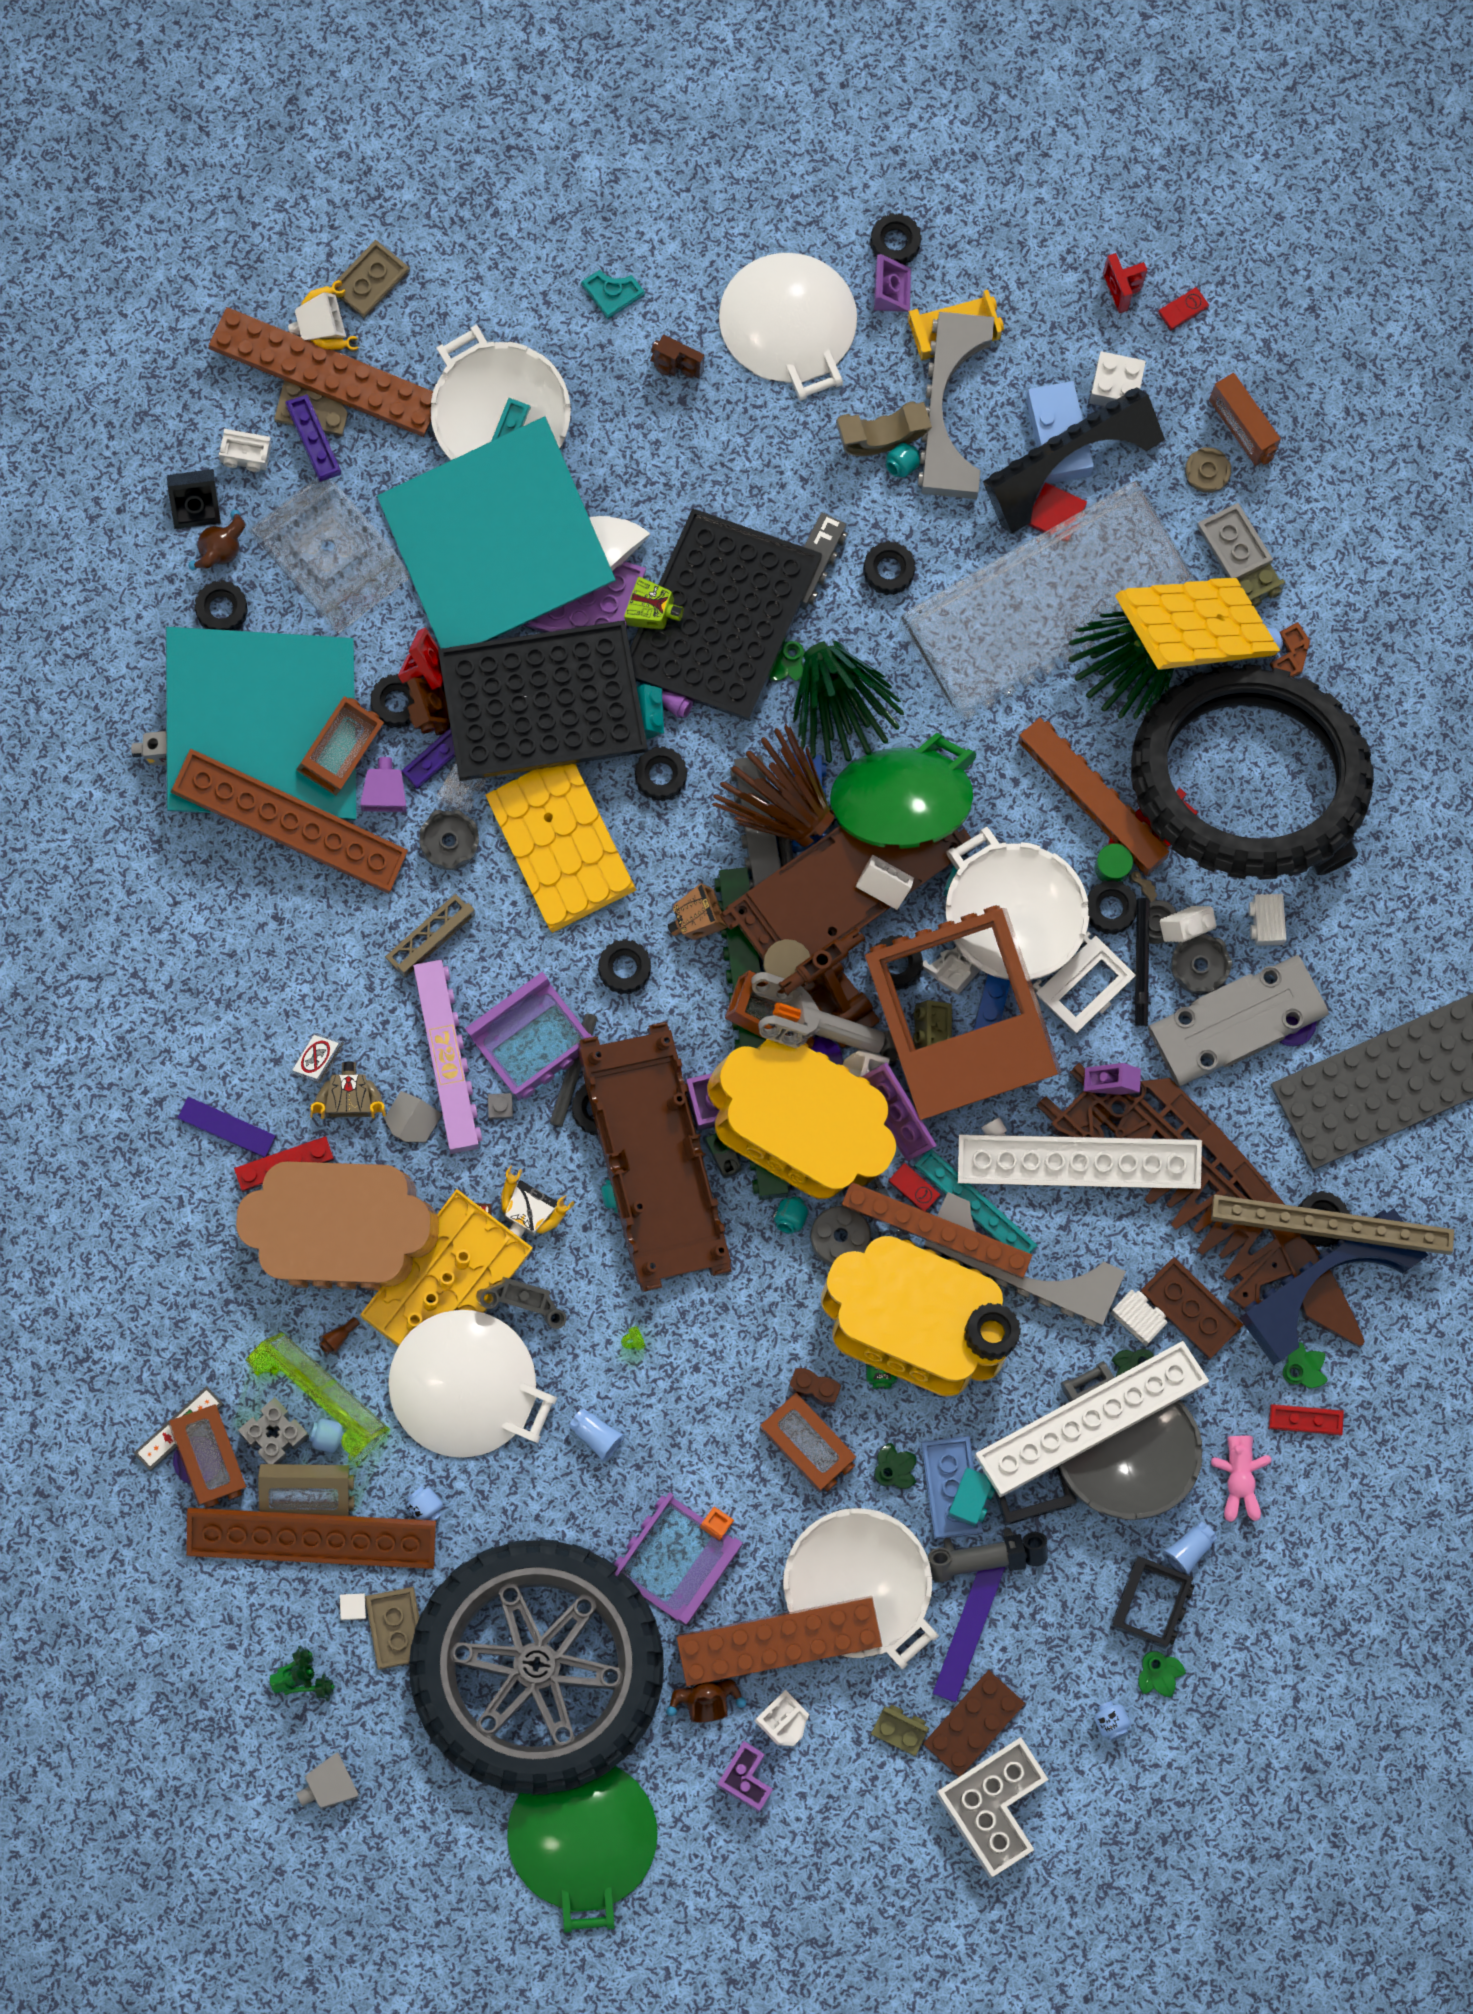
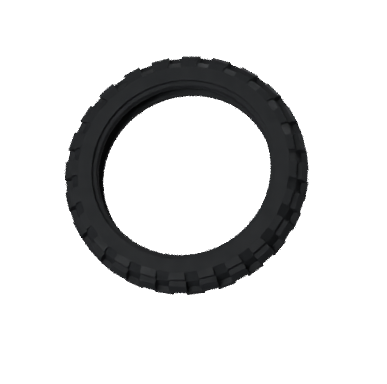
M1243 664L1242 668L1233 669V666L1228 665L1212 668V672L1209 673L1199 672L1185 678L1182 684L1178 686L1173 685L1167 692L1163 693L1161 699L1153 704L1144 716L1134 740L1131 756V780L1133 790L1136 792L1138 806L1143 816L1147 817L1150 821V827L1159 838L1168 841L1172 845L1171 849L1183 858H1191L1197 861L1198 866L1215 872V870L1227 872L1229 877L1245 879L1246 876H1257L1258 880L1277 879L1279 875L1284 874L1288 876L1306 872L1311 866H1320L1333 858L1338 850L1343 849L1354 837L1355 832L1361 826L1367 814L1372 797L1374 769L1370 759L1371 752L1367 740L1360 733V726L1350 713L1347 714L1342 709L1343 704L1330 693L1324 694L1318 689L1319 685L1304 677L1301 680L1290 676L1291 672L1274 667L1273 671L1261 669V665ZM1258 706L1286 714L1299 721L1314 733L1327 750L1335 769V796L1326 811L1319 818L1294 833L1273 838H1248L1226 833L1197 817L1183 803L1175 791L1168 771V751L1179 732L1199 716L1224 707Z

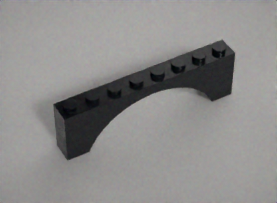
M1138 387L1130 389L1125 395L1110 401L1105 407L1089 414L1084 420L1069 426L1066 431L1058 436L1051 437L1048 442L1040 447L1030 450L1022 458L1012 461L1004 469L992 473L983 483L1000 525L1013 534L1031 523L1033 506L1045 479L1065 457L1075 450L1097 441L1123 440L1148 451L1164 441L1165 438L1149 395Z

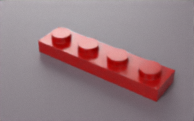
M325 1136L235 1167L234 1170L241 1190L244 1192L263 1185L266 1173L278 1163H327L333 1161L334 1158Z

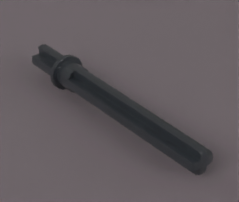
M1149 898L1137 899L1135 1000L1132 1002V1005H1135V1026H1148V1005H1151L1148 992Z

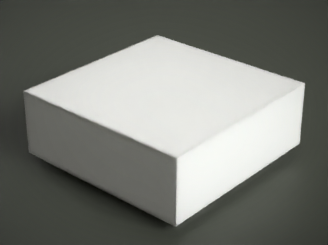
M365 1594L340 1595L341 1620L366 1619Z

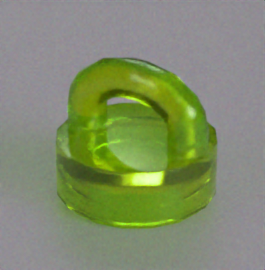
M638 1326L629 1328V1333L621 1339V1345L626 1349L636 1347L637 1351L646 1346ZM628 1340H633V1342L627 1343Z

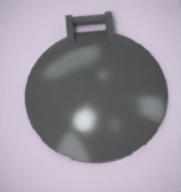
M1102 1361L1096 1364V1368L1070 1381L1067 1379L1061 1382L1060 1385L1069 1402L1112 1380L1114 1376L1106 1363ZM1100 1376L1103 1381L1078 1394L1075 1390ZM1178 1400L1059 1465V1469L1072 1492L1092 1509L1119 1519H1147L1169 1511L1189 1494L1198 1478L1202 1465V1439L1192 1414Z

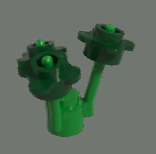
M301 1645L292 1654L293 1662L278 1668L277 1673L270 1675V1685L276 1694L284 1692L285 1695L291 1693L315 1691L317 1698H325L326 1701H330V1695H333L334 1692L333 1681L329 1680L326 1674H322V1678H316L315 1686H312L311 1680L315 1674L312 1668L313 1654ZM295 1683H296L297 1685H303V1684H304V1686H302V1687H292V1686L295 1685Z

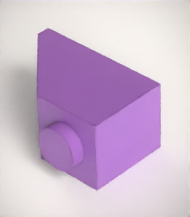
M1125 1063L1086 1067L1084 1091L1119 1095L1140 1092L1141 1069Z

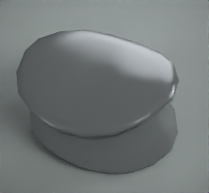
M1156 900L1150 903V944L1165 942L1163 940L1160 920L1177 913L1174 906L1167 901Z

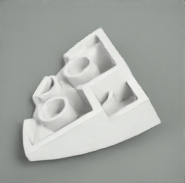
M610 516L590 517L612 571L617 566L620 567L650 536V533L644 528L625 519Z

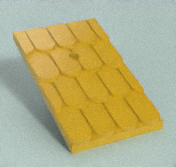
M1217 578L1208 581L1185 582L1184 584L1127 588L1126 590H1120L1115 595L1158 670L1274 656L1280 651L1256 609L1252 606L1244 589L1241 588L1237 578Z
M576 763L532 770L518 779L497 788V790L485 794L530 891L552 933L637 890Z
M458 1189L455 1190L437 1214L439 1233L433 1250L423 1257L413 1258V1266L409 1276L398 1285L391 1287L382 1286L380 1291L375 1294L360 1314L362 1319L397 1347H399L411 1330L434 1315L453 1310H472L485 1313L487 1308L482 1307L477 1301V1292L480 1289H485L501 1282L503 1277L511 1279L533 1249V1247ZM488 1294L484 1296V1301L488 1298Z

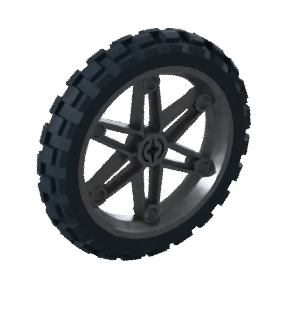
M540 1539L507 1542L508 1544L489 1548L476 1554L477 1556L466 1563L463 1562L450 1573L447 1579L436 1588L428 1599L429 1601L417 1622L410 1649L409 1678L412 1697L419 1718L432 1742L455 1767L461 1769L468 1776L483 1784L498 1788V1790L512 1793L544 1795L572 1790L590 1781L597 1780L611 1771L612 1768L631 1753L646 1733L659 1704L663 1686L664 1656L661 1636L656 1619L640 1590L622 1572L616 1576L614 1572L618 1567L604 1557H600L586 1548L575 1544L562 1543L558 1540ZM525 1587H550L566 1591L575 1595L578 1599L541 1636L519 1589ZM514 1591L518 1597L514 1602H507L504 1599L505 1593ZM500 1596L514 1647L460 1643L463 1633L473 1617L486 1604ZM581 1603H588L591 1606V1610L586 1614H582L577 1610V1607ZM516 1610H520L534 1640V1643L527 1644L524 1647L522 1646L513 1612ZM595 1611L606 1623L613 1637L618 1656V1668L565 1655ZM573 1618L577 1623L555 1652L547 1644ZM467 1649L470 1655L465 1660H459L456 1657L457 1651ZM478 1654L515 1657L513 1668L477 1660ZM536 1661H540V1665L543 1668L540 1667L538 1671H533V1667L529 1665H534ZM560 1664L596 1672V1678L558 1676ZM455 1665L508 1677L478 1721L470 1714L460 1696L456 1682ZM608 1672H613L617 1675L618 1679L615 1683L609 1684L604 1681V1675ZM518 1680L526 1689L502 1714H499L496 1711ZM550 1685L561 1721L554 1723L539 1691ZM559 1685L613 1689L612 1697L600 1717L589 1728L574 1737ZM533 1696L555 1745L541 1747L522 1746L496 1737L495 1734ZM490 1718L496 1722L492 1730L483 1729L482 1723L485 1719ZM561 1730L569 1732L570 1738L566 1742H560L556 1739V1734Z

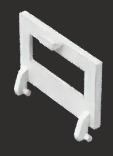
M1090 932L1086 933L1083 940L1086 945L1043 987L1040 986L1042 983L1040 979L1033 984L1036 996L1075 1034L1098 1012L1102 1014L1111 1006L1110 1001L1136 976L1097 936L1090 940L1088 938L1091 936ZM1102 960L1118 977L1075 1017L1059 1000Z

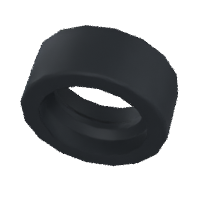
M1350 841L1343 849L1338 850L1333 858L1320 866L1314 865V868L1318 875L1328 874L1354 860L1358 856V852L1352 841Z

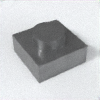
M512 1093L488 1094L489 1119L513 1118Z

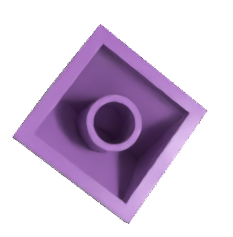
M882 254L877 255L874 310L909 312L911 268Z

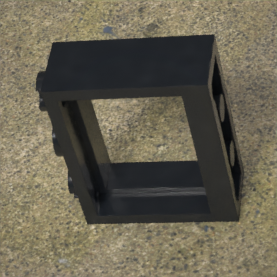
M1059 1466L1056 1467V1471L1064 1493L1063 1497L1010 1512L1005 1495L999 1497L996 1490L994 1491L1005 1526L1077 1504L1075 1494L1065 1482Z
M1137 1556L1110 1627L1164 1649L1169 1644L1173 1645L1178 1631L1174 1630L1177 1621L1182 1622L1186 1612L1183 1604L1186 1598H1191L1195 1585L1191 1584L1193 1577ZM1143 1569L1181 1584L1161 1638L1124 1623Z

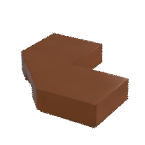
M1299 622L1279 632L1288 653L1270 663L1272 670L1275 667L1289 671L1292 677L1302 673L1310 640Z

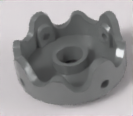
M435 810L420 829L419 842L422 854L429 863L439 869L455 870L464 867L475 857L478 851L479 835L476 823L459 810ZM448 835L456 839V843L450 847L445 846L442 842L443 838Z
M1201 934L1183 943L1179 942L1171 958V972L1175 981L1184 990L1193 994H1208L1219 989L1227 980L1232 967V960L1227 952L1225 942L1220 938H1214L1206 934ZM1196 960L1205 961L1207 969L1198 971L1194 967V962Z
M835 1206L824 1210L815 1219L811 1228L810 1241L813 1252L817 1258L829 1267H832L837 1257L846 1252L856 1251L865 1253L867 1246L871 1242V1231L867 1220L862 1214L842 1206ZM837 1230H844L848 1238L844 1242H838L834 1238V1233Z

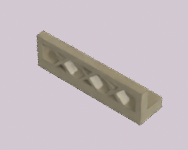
M454 894L388 953L385 958L406 978L414 970L413 965L421 964L474 917L475 909L469 903L465 904L457 894ZM456 901L461 909L453 917L448 916V908ZM434 920H445V924L436 932H430V924ZM416 936H427V940L418 948H412L413 939ZM408 943H410V948H404ZM399 951L409 952V956L400 964L393 958Z

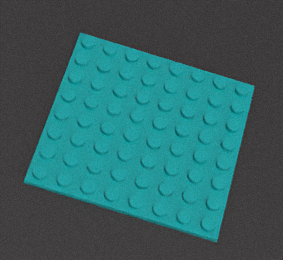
M546 416L377 495L441 649L487 642L616 581Z
M166 627L167 811L213 813L170 793L191 748L343 820H356V767L336 796L296 770L342 698L345 696L354 699V638ZM348 719L341 721L317 758L316 763L336 775L355 745V723Z

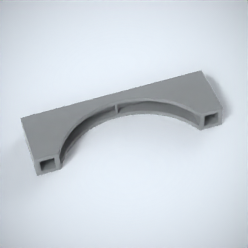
M939 312L938 319H933L932 333H936V340L931 341L930 346L932 350L930 355H934V361L929 363L928 377H932L931 385L927 384L926 398L930 399V404L925 406L932 428L922 436V442H926V448L921 450L920 464H924L923 472H919L918 486H922L921 494L977 499L980 470L965 460L952 444L943 420L942 399L948 381L957 368L972 355L991 346L994 317Z
M948 1192L937 1216L976 1232L972 1221L970 1202ZM927 1240L924 1244V1247L936 1252L938 1256L942 1254L959 1262L961 1266L964 1264L972 1269L979 1270L984 1276L988 1275L995 1278L994 1282L997 1285L1007 1288L1009 1284L1017 1288L1016 1293L1029 1298L1030 1294L1038 1297V1303L1051 1308L1052 1304L1061 1308L1060 1313L1071 1318L1076 1314L1084 1318L1083 1323L1096 1328L1097 1324L1103 1325L1126 1273L1122 1269L1103 1262L1090 1272L1068 1280L1043 1281L1025 1276L1021 1279Z

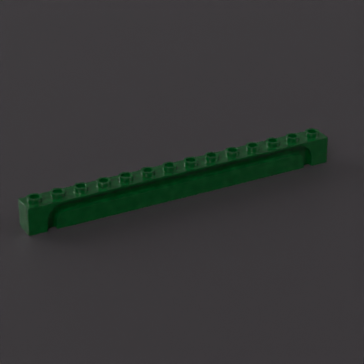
M747 867L719 870L718 878H714L715 891L720 892L721 901H718L722 912L726 910L727 906L750 890ZM738 925L732 930L727 927L720 931L721 938H726L727 947H723L724 961H729L730 970H726L727 984H732L733 992L739 976L749 970L756 974L760 973L758 953ZM729 993V1004L733 993ZM750 995L745 1012L759 1020L765 1018L764 1002ZM732 1022L733 1031H738V1039H734L735 1049L745 1046L757 1049L766 1041L764 1038ZM749 1160L750 1170H755L756 1179L752 1180L753 1194H758L759 1200L788 1197L786 1181Z

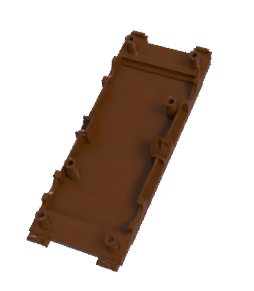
M839 826L731 903L719 915L730 930L737 925L763 960L768 948L775 942L784 939L795 940L803 944L809 951L810 956H812L834 939H842L855 928L860 930L891 907L856 887L872 855L914 877L912 887L908 892L910 894L952 863L946 853L949 848H957L970 840L971 837L964 828L960 832L955 830L952 834L937 842L932 840L921 842L919 847L899 848V845L886 844L885 847H880L853 837Z
M667 1022L649 1025L647 1029L648 1035L600 1045L598 1036L579 1040L578 1054L584 1073L583 1077L613 1188L628 1253L633 1264L637 1284H640L641 1291L643 1292L662 1288L661 1279L709 1269L710 1274L716 1276L732 1272L730 1267L731 1259L724 1236L725 1227L718 1216V1200L712 1196L703 1157L706 1154L703 1153L700 1146L701 1135L696 1134L687 1099L688 1085L683 1080L681 1058L678 1059L672 1032L669 1030Z

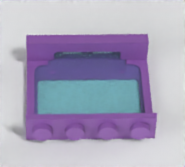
M543 972L539 973L465 1028L469 1037L518 1101L522 1098L530 1097L535 1092V1088L542 1083L543 1085L549 1083L555 1077L554 1074L559 1070L568 1069L574 1063V1059L579 1056V1040L593 1037L585 1030L561 999Z
M669 1492L667 1497L662 1495L654 1506L657 1511L653 1517L649 1515L640 1526L643 1531L637 1538L634 1535L626 1547L629 1549L624 1558L619 1556L614 1565L618 1569L614 1574L618 1576L622 1572L631 1579L645 1599L684 1626H687L743 1543L735 1537L732 1539L727 1534H724L722 1539L718 1541L702 1530L700 1525L704 1518L673 1498L674 1495Z

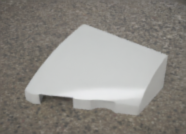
M957 946L952 950L941 952V957L930 965L926 960L923 961V969L957 995L980 971L963 956Z

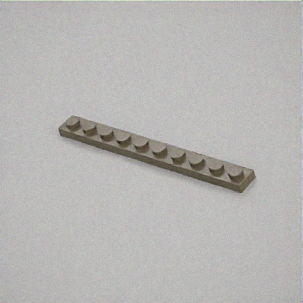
M1215 1194L1212 1199L1211 1221L1445 1255L1453 1253L1454 1229Z

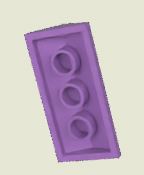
M887 1062L862 1076L885 1097L888 1105V1115L884 1125L892 1132L897 1147L907 1161L937 1146L926 1126L919 1119L918 1113Z

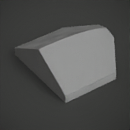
M400 1091L384 1119L393 1136L404 1142L426 1143L443 1114L423 1100Z

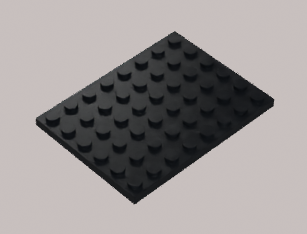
M692 508L658 584L672 592L674 597L673 605L683 607V615L680 621L668 618L664 629L639 627L630 647L635 681L662 688L663 691L684 696L686 699L751 721L821 561L822 554Z
M625 620L438 649L459 782L648 752Z

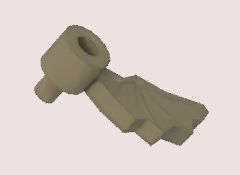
M1132 872L1129 875V880L1140 885L1141 892L1149 898L1150 903L1155 901L1158 895L1152 882L1147 879H1141L1140 872Z

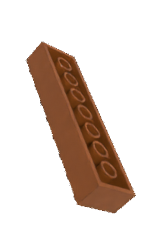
M872 1595L679 1634L677 1636L686 1686L882 1647Z

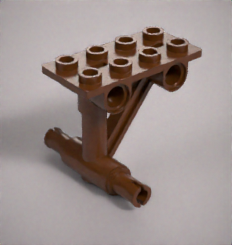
M855 928L842 939L831 941L796 966L793 974L778 983L781 990H785L784 993L787 996L799 986H802L812 997L815 1004L822 1008L823 1012L873 1028L880 1022V1019L873 1011V1006L863 992H858L845 975L844 968L840 961L848 956V951L865 941L863 934L859 935L860 930L858 928ZM837 1042L841 1048H845L846 1046H848L846 1044Z

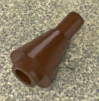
M353 1317L345 1325L319 1336V1346L327 1355L330 1353L336 1355L349 1336V1333L360 1324L359 1321Z

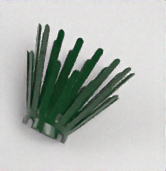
M1115 611L1113 613L1100 614L1099 616L1102 618H1124L1086 623L1089 626L1077 628L1075 631L1085 632L1117 625L1123 626L1070 640L1068 644L1076 645L1087 641L1092 642L1121 633L1123 635L1070 656L1068 661L1075 662L1089 655L1092 659H1095L1123 646L1075 675V680L1080 681L1100 669L1099 675L1101 676L1113 670L1086 693L1087 698H1092L1131 666L1113 684V688L1117 690L1102 705V711H1107L1146 668L1127 695V702L1118 714V718L1121 719L1125 716L1157 667L1124 611ZM1174 668L1157 669L1152 682L1134 713V719L1139 717L1147 702L1145 711L1146 713L1149 711L1155 697L1156 701L1160 699L1164 687L1165 692H1167Z
M825 641L811 646L803 655L805 662L801 661L803 672L794 705L793 722L798 718L802 699L798 737L801 736V747L804 749L810 691V754L812 759L816 757L817 706L819 704L826 761L831 763L830 740L834 739V731L829 708L830 704L845 760L850 762L852 756L844 731L845 728L848 735L853 733L849 719L865 754L869 755L872 752L852 706L863 725L869 728L871 724L884 744L888 743L887 736L855 687L877 714L884 716L896 730H899V724L865 684L881 696L898 714L904 715V712L891 700L892 697L895 701L901 702L889 690L892 689V686L882 679L885 678L883 674L847 652L844 645L838 641H832L834 646H827Z

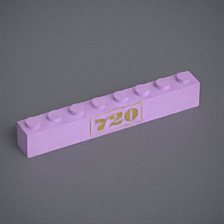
M442 960L413 965L450 1154L479 1149L478 1142L482 1141L480 1127L475 1128L473 1119L478 1118L476 1105L470 1104L469 1095H473L471 1081H466L464 1072L469 1071L466 1058H461L460 1049H464L462 1035L456 1034L455 1027L459 1026L457 1012H452L451 1004L455 1003L453 990L447 989L446 981L450 980L448 966L443 967Z

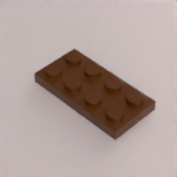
M1175 1257L1140 1290L1154 1307L1160 1309L1166 1315V1318L1209 1360L1244 1325Z
M988 1670L925 1740L923 1745L955 1775L960 1777L1025 1705V1702Z

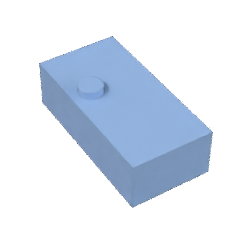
M1074 381L1028 389L1026 402L1037 448L1048 442L1051 437L1058 436L1066 431L1069 426L1083 420ZM1089 444L1065 457L1051 471L1045 482L1050 484L1091 476L1094 466Z

